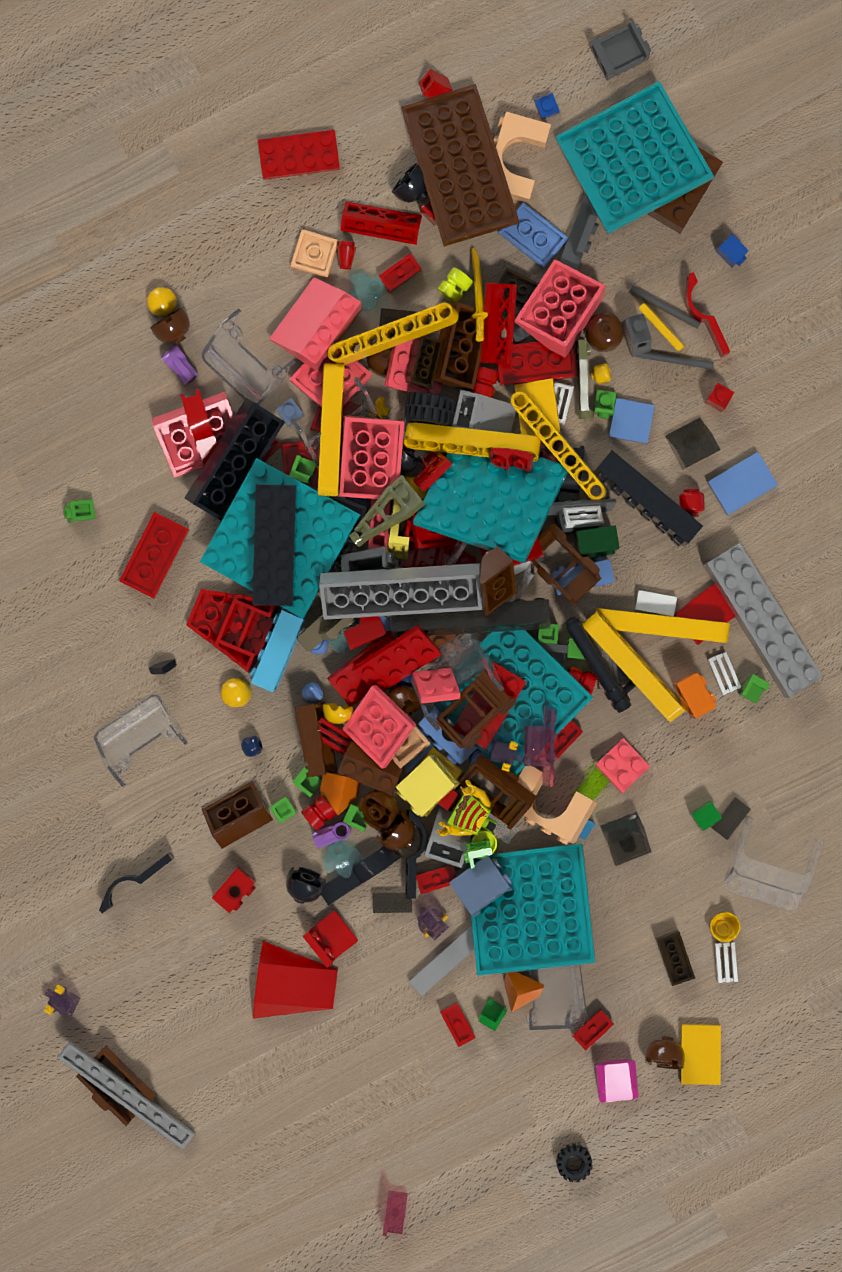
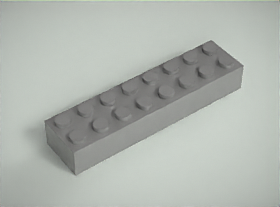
M741 543L734 545L703 565L785 698L795 695L823 677Z
M480 563L321 573L319 587L324 620L483 609L480 589Z

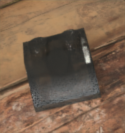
M700 418L665 436L682 470L721 450L712 432Z
M637 812L600 826L615 866L651 853L645 828Z

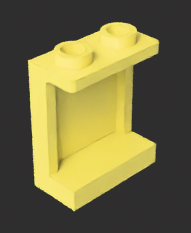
M394 499L392 515L401 510V505L396 499ZM400 523L390 529L388 550L398 559L407 560L409 537L399 536Z
M434 754L428 756L396 788L399 790V796L412 805V811L422 817L427 815L429 810L451 790L460 785V783Z

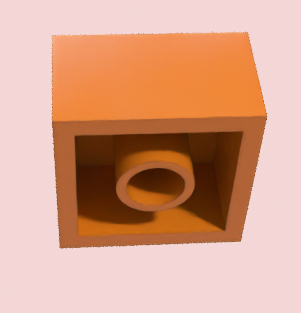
M691 673L672 683L690 718L696 719L716 708L715 703L717 700L712 692L707 691L705 687L707 682L702 674Z

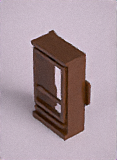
M551 524L538 537L542 551L546 550L557 540L576 560L571 561L570 565L555 579L535 559L531 560L530 563L537 569L538 575L548 585H553L574 605L602 579L599 575L600 569L589 557L583 558L566 541V534L556 524ZM579 562L585 569L566 587L562 588L557 581Z
M483 670L460 693V699H455L434 719L460 749H471L482 738L481 732L499 714L505 715L517 703L516 698L508 696L489 676L491 673L489 670ZM475 689L493 707L487 715L469 697ZM467 699L479 712V715L484 718L462 738L445 719Z
M326 702L295 707V710H298L296 715L304 762H307L305 767H308L309 771L306 773L307 778L326 775V772L337 771L335 752L323 743L322 736L329 741L330 739L321 732L317 721L318 718L326 720L323 712V704H326ZM322 724L320 725V726L323 727L324 729L328 730V728L325 727L324 725H322Z
M480 754L458 781L460 785L456 789L459 788L461 790L460 787L467 788L466 780L480 788L472 778L477 772L501 790L496 798L486 792L492 807L490 813L508 825L507 828L511 830L530 809L537 796L518 782V776L514 773L501 770V768ZM503 793L512 798L507 806L497 801Z
M107 1045L94 1057L99 1062L106 1057L126 1076L124 1080L128 1083L131 1081L137 1087L136 1089L150 1101L156 1096V1093L127 1067ZM79 1073L76 1077L93 1093L92 1100L104 1111L109 1109L125 1126L136 1116L121 1104L118 1105L109 1095Z

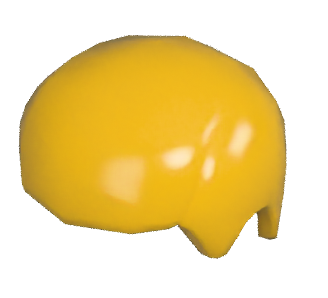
M155 288L146 299L147 308L153 315L168 316L174 312L177 306V297L168 288Z
M233 678L227 680L222 685L220 696L223 703L229 707H243L251 700L252 689L250 684L244 679Z
M336 703L323 704L324 716L331 723H345L354 713L353 707H348L347 704L344 705V708L338 707Z
M730 912L720 913L711 920L710 932L714 939L720 942H730L736 939L740 933L741 923L737 916Z

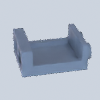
M487 856L474 864V869L470 867L449 882L473 917L479 915L481 909L502 894L513 890L510 886L512 881L506 873L502 875L499 870L501 865L495 857L491 859Z

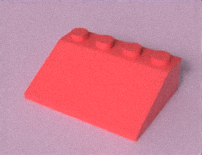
M554 259L516 317L515 323L548 349L566 358L605 297L606 285Z
M313 278L269 340L315 371H318L328 357L329 347L341 340L362 311L361 302L347 292Z
M226 392L203 399L217 444L235 416ZM184 407L152 418L154 430L174 478L204 467Z
M343 416L338 496L378 499L385 489L400 477L404 421Z

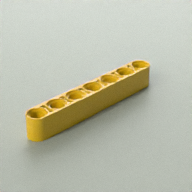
M441 303L335 343L329 347L328 357L337 364L346 365L453 325L457 322L459 315L457 310L451 305ZM450 310L449 316L444 318L445 312ZM432 317L431 322L426 325V320ZM414 324L413 329L408 331V327ZM395 331L394 337L390 338V334ZM377 338L376 344L372 345L373 340ZM360 344L359 349L355 352L356 345ZM342 351L341 356L337 358V354Z
M324 363L318 496H338L344 364Z
M514 393L511 397V404L580 487L591 499L600 500L604 498L607 492L605 485L526 393ZM519 396H524L525 404L519 407L516 404V400ZM531 411H537V420L530 421L529 413ZM548 425L551 428V432L548 436L544 437L541 430L544 426ZM561 440L564 446L561 451L557 452L554 449V443ZM570 455H573L576 458V464L570 467L566 460ZM586 470L589 473V478L583 482L580 480L579 474L581 471ZM599 485L602 492L596 497L592 494V488Z
M409 423L406 426L403 443L411 449L491 458L492 448L517 449L533 454V462H535L539 457L541 441L538 437L531 435Z
M595 608V612L599 611L618 631L728 643L730 623Z
M596 611L582 623L591 637L669 722L674 721L686 711L685 706L599 611Z

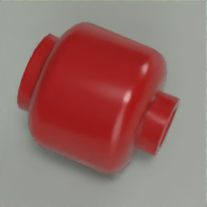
M685 489L684 493L679 495V506L692 517H699L698 513L705 510L704 494L699 492V489Z

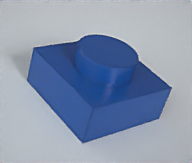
M553 93L534 101L541 120L560 112Z

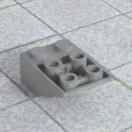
M460 390L452 427L511 433L516 410L510 403Z
M456 803L452 811H448L440 805L424 856L462 868L465 860L464 851H467L466 844L470 843L472 836H440L436 830H442L444 827H441L439 822L442 821L448 826L447 822L458 803Z

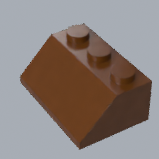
M498 546L487 551L481 561L480 589L485 616L516 594L513 560Z
M352 740L337 773L392 796L405 765L400 769L391 760L388 766L382 769Z
M253 781L201 809L211 835L221 849L273 821L269 809Z

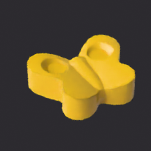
M379 397L375 405H369L365 409L367 414L378 419H382L383 416H387L390 413V409L386 407L383 397Z

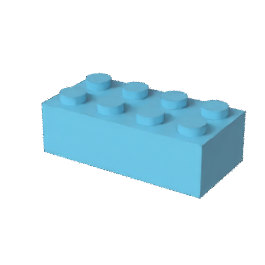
M281 610L280 614L276 613L273 624H275L273 632L269 631L265 642L268 644L265 650L261 649L257 658L260 663L251 672V684L270 692H276L297 643V636L301 633L306 620Z

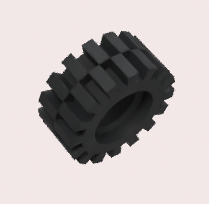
M572 1143V1146L568 1144L557 1155L556 1164L559 1174L566 1181L567 1179L570 1182H580L581 1179L584 1181L586 1176L590 1175V1170L593 1167L590 1153L580 1144L579 1146L576 1143ZM571 1156L581 1158L582 1165L579 1169L571 1170L568 1168L567 1160Z

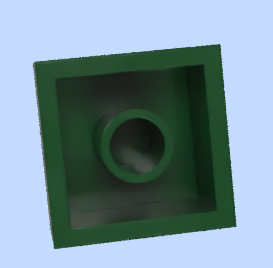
M616 525L577 531L574 534L576 551L583 558L589 557L593 559L596 557V554H602V557L612 556L615 554V551L620 549Z

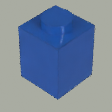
M733 234L716 250L731 268L736 264L740 266L747 259L745 255L749 251Z

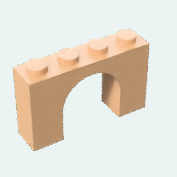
M506 112L505 117L500 118L498 128L501 131L499 136L495 135L494 142L512 199L529 204L535 180L509 172L503 164L502 155L508 146L517 142L545 148L551 124Z
M527 764L519 775L518 782L537 796L547 774ZM576 791L562 815L553 819H546L538 812L535 799L530 809L524 814V821L533 826L535 823L542 826L541 831L548 835H551V833L558 835L557 840L566 845L568 842L575 844L597 802ZM510 796L507 797L504 805L507 806L512 800Z

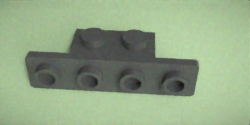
M584 197L559 261L575 270L578 269L583 253H588L592 243L588 241L591 234L595 235L599 225L595 223L598 216L587 197Z
M602 498L600 500L583 499L581 501L565 500L554 502L548 515H556L558 526L563 532L595 529L599 526L565 528L564 515L561 513L562 508L600 505L601 512H608L614 508L616 499ZM596 512L569 514V516L580 514H596Z

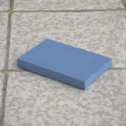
M522 202L516 210L520 224L501 229L498 234L545 269L568 240V237Z
M759 452L707 482L726 515L731 514L778 485Z

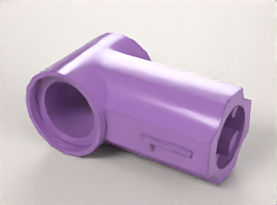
M174 345L161 356L171 370H174L185 385L194 381L198 376L177 345Z
M339 821L336 824L312 832L317 849L346 839L351 834L352 827L343 821ZM339 825L347 828L346 835L338 833L337 828Z

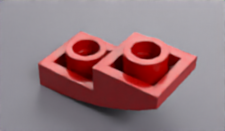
M492 448L491 463L496 467L509 470L511 465H514L518 469L530 472L533 467V454L517 449Z

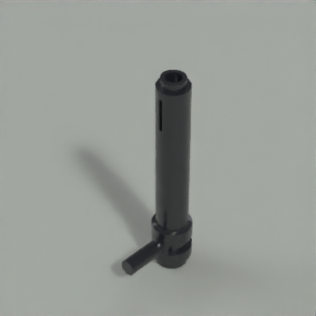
M573 616L566 620L565 628L603 687L606 698L611 700L613 709L617 710L618 713L628 709L631 706V699L628 693L636 685L632 680L624 687L618 684L579 619Z

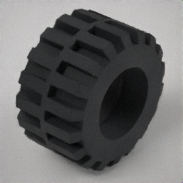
M424 392L409 393L407 395L404 419L411 423L452 426L456 401L438 394Z

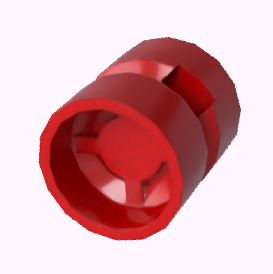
M479 367L474 389L469 390V392L493 398L495 392L493 384L497 383L499 372Z
M570 666L568 672L592 695L597 679L594 673L590 671L582 673V669Z
M322 794L314 800V805H308L301 811L302 815L316 831L325 825L326 819L331 820L337 815Z

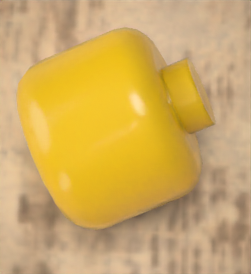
M607 363L598 364L593 367L591 377L595 379L597 384L608 383L612 379L611 370Z

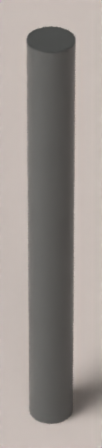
M634 286L629 291L632 295L698 329L701 323Z
M655 352L636 356L637 358L713 370L714 362Z

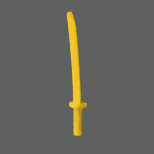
M473 247L471 249L476 301V312L473 314V318L477 319L476 341L481 342L484 340V319L488 316V313L484 312L480 260L477 251Z

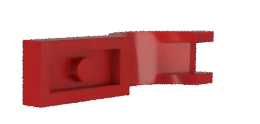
M694 272L690 273L686 281V309L694 319L705 323L719 356L722 358L731 351L715 317L701 314L695 309L691 300V293L698 280Z
M197 389L195 390L196 395L185 398V395L181 394L180 397L203 465H205L217 446V441L211 428L200 390Z

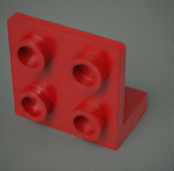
M335 910L303 935L305 941L327 968L333 964L336 958L358 942L357 937Z

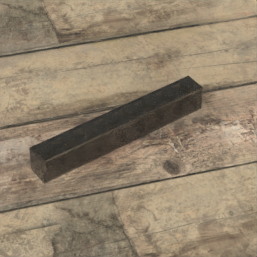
M535 598L529 601L515 599L512 602H504L487 616L484 615L483 609L391 615V633L393 638L400 637L417 625L428 636L551 629L549 599Z

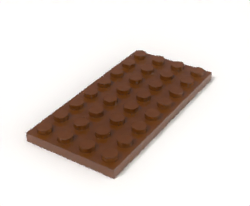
M476 84L401 107L418 164L423 172V180L444 247L520 224Z

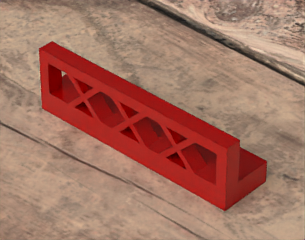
M346 201L342 213L340 231L417 245L422 215ZM348 209L356 210L358 212H350L348 211ZM410 220V221H415V222H417V223L414 224V223H409V222H407V221Z
M486 283L484 312L488 313V316L484 319L483 325L484 340L482 341L481 362L511 364L517 288L515 284ZM510 289L509 297L506 300L504 298V290ZM507 309L508 317L504 320L503 311ZM505 328L507 332L506 337L503 340V338L501 337L502 330ZM502 349L505 350V360H500V351Z

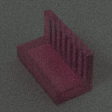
M388 1191L383 1236L387 1237V1232L403 1233L408 1193Z

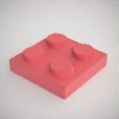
M451 667L412 673V679L421 704L460 699V690Z
M624 738L615 744L595 764L599 771L621 794L650 767Z

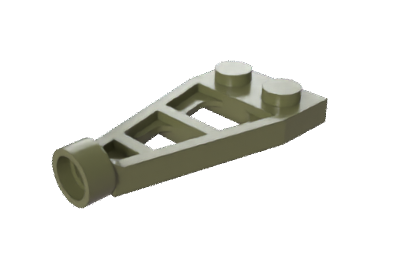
M576 340L579 396L578 419L594 418V410H590L588 407L587 356L591 354L590 343L587 344L586 340Z
M401 475L385 489L349 537L360 547L370 538L411 517L425 503L406 478ZM391 499H396L401 505V510L391 516H387L384 513L385 506ZM376 514H380L384 519L383 523L375 528H371L369 522Z

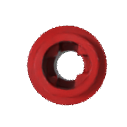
M339 241L337 249L340 269L351 270L357 248L355 247V242Z

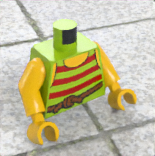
M466 780L465 782L468 787H460L464 795L447 822L449 825L447 826L444 822L440 821L439 825L444 828L436 830V832L440 836H472L473 834L477 835L481 827L493 832L498 822L488 817L492 807L486 792L472 785L469 780Z

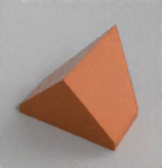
M326 772V775H322L319 791L337 815H339L358 799L361 783L343 775Z
M518 972L506 973L504 984L511 1013L540 997L544 984Z

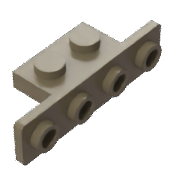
M322 613L297 636V640L307 652H310L322 640L336 639L341 634L340 631L344 627H349L355 620L354 618L324 620Z

